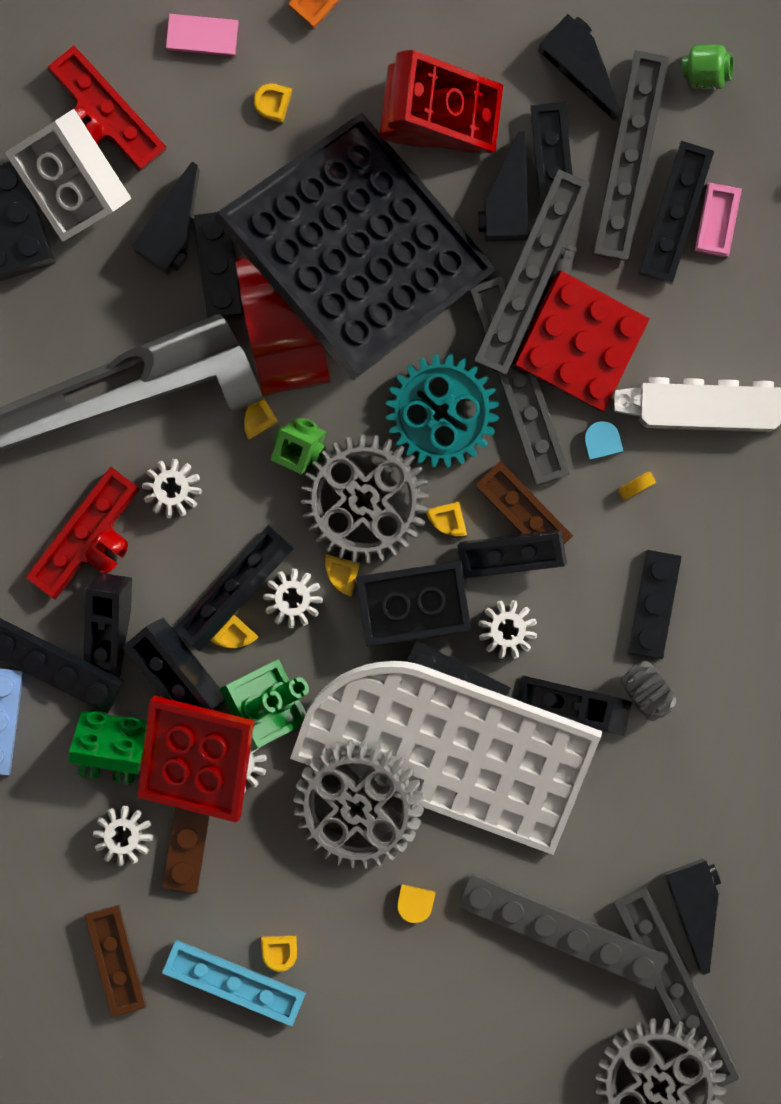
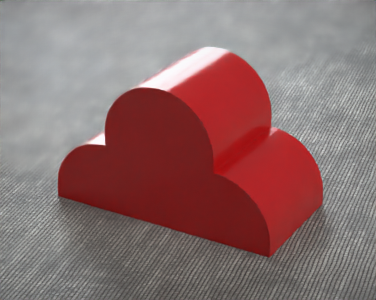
M416 50L400 51L396 54L395 63L389 64L387 67L379 136L384 140L407 146L444 147L470 153H496L503 84Z
M248 258L235 260L241 299L262 395L268 396L331 383L325 350L322 344Z

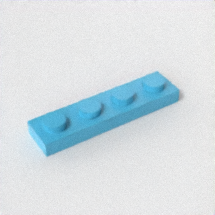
M177 939L162 974L289 1026H293L306 994L304 991Z

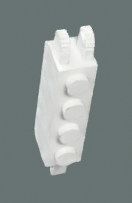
M650 377L648 378V383H642L638 388L615 390L613 407L616 413L638 416L639 422L645 428L771 432L781 424V388L774 387L773 381H753V387L739 386V380H718V385H704V379L686 378L683 379V384H669V378Z

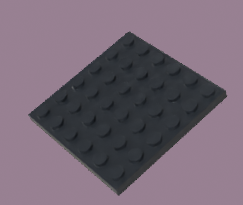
M362 112L225 206L214 217V220L352 381L497 270L390 144L379 136L378 130Z

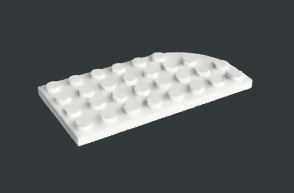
M385 661L366 664L347 671L332 680L317 694L306 712L290 759L309 765L314 756L321 759L320 753L323 749L327 748L332 753L333 746L337 742H339L343 750H345L346 744L351 739L355 748L358 749L365 739L367 740V749L373 750L375 745L380 742V753L385 755L389 749H393L391 759L394 762L401 757L405 759L401 766L403 771L413 768V774L408 780H420V785L414 792L423 793V800L417 805L554 855L600 741L602 731L419 664L404 661ZM347 764L360 778L371 768V766L364 764ZM383 775L374 777L375 781L381 786L391 785L389 779ZM395 791L393 797L401 799L400 792Z

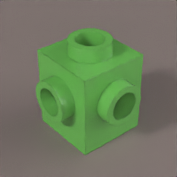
M295 418L286 426L282 425L278 429L274 437L273 444L275 447L270 460L302 474L312 466L313 461L320 462L322 460L321 452L326 450V445L323 444L327 432L318 428L316 423L311 420Z

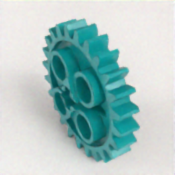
M434 354L432 364L429 365L428 361L422 357L419 359V370L412 364L407 366L410 377L403 374L397 376L402 387H390V391L397 398L386 401V405L395 408V412L386 416L388 420H396V425L389 432L401 433L402 436L396 444L399 446L407 442L410 445L406 453L407 456L415 451L420 452L419 463H422L429 456L431 457L432 467L437 466L440 458H444L446 466L450 467L453 457L456 456L457 460L464 464L466 461L465 452H468L475 458L478 455L475 444L486 447L488 442L483 437V434L494 435L495 430L488 423L499 420V416L490 413L491 409L499 406V402L489 401V396L496 389L484 388L483 385L487 382L489 376L486 375L478 379L475 376L479 369L478 365L470 370L465 369L466 358H463L456 365L454 364L453 354L448 355L445 363H441L439 355ZM442 377L447 381L449 386L447 394L437 395L432 391L431 381L433 378ZM422 390L439 406L443 403L448 404V414L464 423L468 428L467 431L460 429L446 415L442 418L437 417V407L429 401L422 399L418 395V391ZM462 399L473 401L476 406L475 415L470 417L463 416L458 410L459 401ZM419 404L426 409L427 418L425 421L416 422L410 417L409 411L412 405ZM447 426L453 430L454 441L452 443L444 444L437 438V429L439 427Z

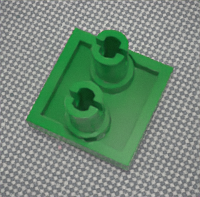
M279 659L220 688L232 715L255 720L251 752L302 726L306 711L300 698L308 694V683L302 677L289 680Z
M81 711L69 750L68 763L79 765L78 775L85 779L89 768V779L98 778L101 772L100 768L114 770L112 779L115 783H121V776L124 773V785L132 784L135 781V774L139 773L142 762L147 721L133 717L124 718L106 715L101 712Z

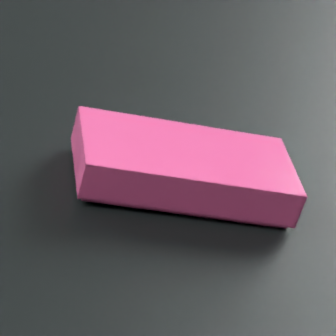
M169 14L166 49L169 51L236 57L239 21Z
M707 183L694 252L724 258L729 257L741 188Z

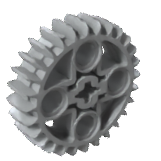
M364 434L359 436L357 445H354L350 436L345 439L346 448H342L338 442L332 443L335 453L332 455L327 450H322L321 454L326 461L324 463L312 462V465L318 471L317 473L307 472L305 477L313 481L312 485L302 486L301 488L302 491L310 493V498L302 500L301 504L311 507V511L305 513L303 518H313L315 521L308 530H320L321 534L316 539L317 543L325 539L330 541L326 549L327 552H330L336 546L339 547L338 557L340 559L347 552H351L352 562L356 563L360 554H364L365 562L370 564L373 557L372 554L376 553L378 559L382 562L385 560V550L387 549L395 557L398 555L396 544L399 543L406 549L409 547V543L405 538L406 535L413 538L419 536L413 528L414 524L424 526L426 523L418 517L419 513L429 512L428 507L420 505L421 500L430 497L429 493L420 492V487L427 484L428 481L417 480L416 475L423 468L416 467L412 469L409 466L415 457L412 455L403 459L401 457L404 451L403 446H400L395 451L390 450L392 447L391 439H388L383 446H379L378 435L373 436L371 444H367ZM373 455L386 461L367 475L350 457ZM344 463L351 469V477L347 482L342 483L335 479L333 470L336 464ZM387 466H393L399 470L401 478L397 485L391 486L384 482L382 473ZM373 477H375V482L377 486L371 483H366L363 485L358 480V478H360L363 482H367L371 480ZM325 480H327L328 484L337 492L341 499L324 514L322 508V489ZM407 484L409 508L404 519L403 515L389 499ZM346 489H347L348 492L352 495L350 498H349L348 493L345 491ZM380 489L389 492L383 499ZM359 490L362 493L370 491L373 494V497L370 499L373 504L371 508L367 504L362 507L358 504L361 498L358 494ZM348 500L350 508L342 505ZM381 500L382 504L386 507L385 509L379 503ZM354 512L362 516L368 513L373 520H371L368 516H363L356 521V516ZM334 513H343L347 517L348 527L345 531L339 532L332 528L330 520ZM383 516H392L396 519L398 528L394 534L388 535L381 531L379 523ZM364 523L380 541L359 543L346 539L345 536Z
M352 739L346 744L345 750L337 742L333 746L332 753L325 748L320 753L321 759L316 756L311 759L310 767L306 766L301 773L304 779H300L296 784V789L299 792L295 794L293 801L300 805L295 808L294 815L304 816L299 821L298 828L309 829L304 836V840L307 841L315 838L316 843L313 851H317L321 847L325 848V860L332 854L337 855L338 866L341 865L345 858L350 859L351 869L355 867L358 860H362L365 869L369 868L372 858H374L378 866L383 864L385 855L393 861L397 855V850L403 853L408 846L407 841L412 842L416 835L414 830H418L421 825V820L417 817L422 816L424 807L417 804L422 802L423 793L414 792L418 789L420 780L409 781L408 779L414 771L413 768L403 771L401 766L405 759L401 757L394 762L391 759L393 749H389L385 755L380 753V742L375 745L373 750L367 749L366 739L362 741L359 749L355 748ZM347 764H364L371 766V768L360 778ZM335 775L339 778L341 785L334 786L329 784L325 776ZM383 775L389 779L391 785L381 786L375 781L374 777ZM395 791H399L401 795L402 816L386 803ZM316 792L331 806L322 818L318 816L316 811ZM359 801L364 803V805H360L358 807L354 806L353 804H357ZM334 822L339 824L343 832L335 833L331 831L327 823ZM385 823L391 827L392 832L388 834L382 833L378 830L376 824ZM358 831L370 844H355L347 842V840Z
M653 1018L649 1022V1029L645 1030L644 1025L639 1021L635 1026V1034L626 1027L623 1030L626 1040L624 1041L620 1037L615 1036L612 1043L617 1049L606 1047L604 1054L610 1060L601 1059L598 1063V1067L606 1070V1072L598 1073L595 1078L596 1081L605 1083V1085L596 1089V1095H606V1098L600 1104H623V1097L627 1095L635 1096L640 1104H696L687 1089L698 1083L702 1078H705V1096L702 1104H724L716 1096H724L726 1094V1088L717 1086V1083L726 1080V1075L715 1072L721 1068L723 1062L722 1060L712 1062L710 1058L716 1053V1048L713 1047L705 1051L703 1047L707 1037L704 1036L698 1041L694 1040L696 1029L692 1028L687 1034L683 1033V1022H679L674 1030L670 1029V1021L667 1018L662 1028H657L656 1020ZM655 1040L670 1041L684 1047V1049L666 1059ZM638 1046L646 1048L650 1053V1060L646 1062L637 1061L632 1054V1049ZM686 1058H692L698 1062L700 1070L694 1074L685 1072L681 1066V1061ZM622 1060H624L635 1080L617 1091V1073ZM656 1077L660 1082L664 1080L668 1082L665 1090L662 1087L656 1089L653 1086ZM644 1078H646V1080H645V1082H644V1088H643V1087L641 1086V1084H642ZM678 1081H679V1082H681V1084H680L678 1090L676 1091V1088H677V1086H678Z

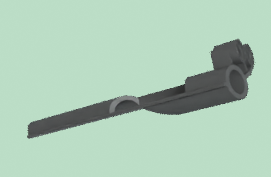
M215 314L134 347L117 356L108 364L0 407V454L56 431L214 378L218 379L230 410H240L262 401L264 398L245 352L238 345L229 324L220 314ZM144 361V371L140 379L74 406L63 396V394Z

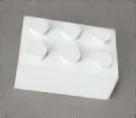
M75 109L5 152L62 242L111 214L131 199Z

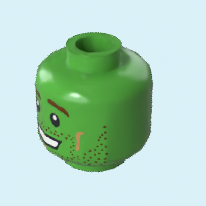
M696 44L691 48L689 56H683L682 77H688L690 86L693 89H723L727 81H732L733 54L728 53L723 45Z

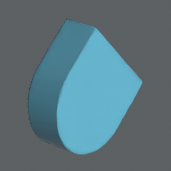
M605 421L596 422L586 431L584 443L589 461L623 452L619 432L611 423Z

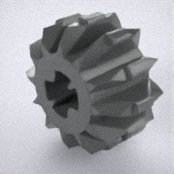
M642 661L638 665L632 666L621 677L622 686L646 719L655 721L660 717L663 718L677 705L674 693L650 662Z

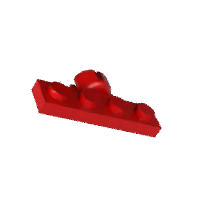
M75 45L48 65L47 71L75 100L77 105L74 109L96 144L101 140H110L139 172L166 151L167 147Z
M110 466L26 578L56 600L85 563L90 564L101 573L112 571L118 563L105 554L108 548L121 558H124L128 550V542L115 532L114 524L139 492L140 488Z

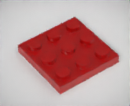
M562 270L557 271L512 365L596 410L605 412L650 318Z
M154 696L149 702L137 797L237 823L242 813L255 720Z

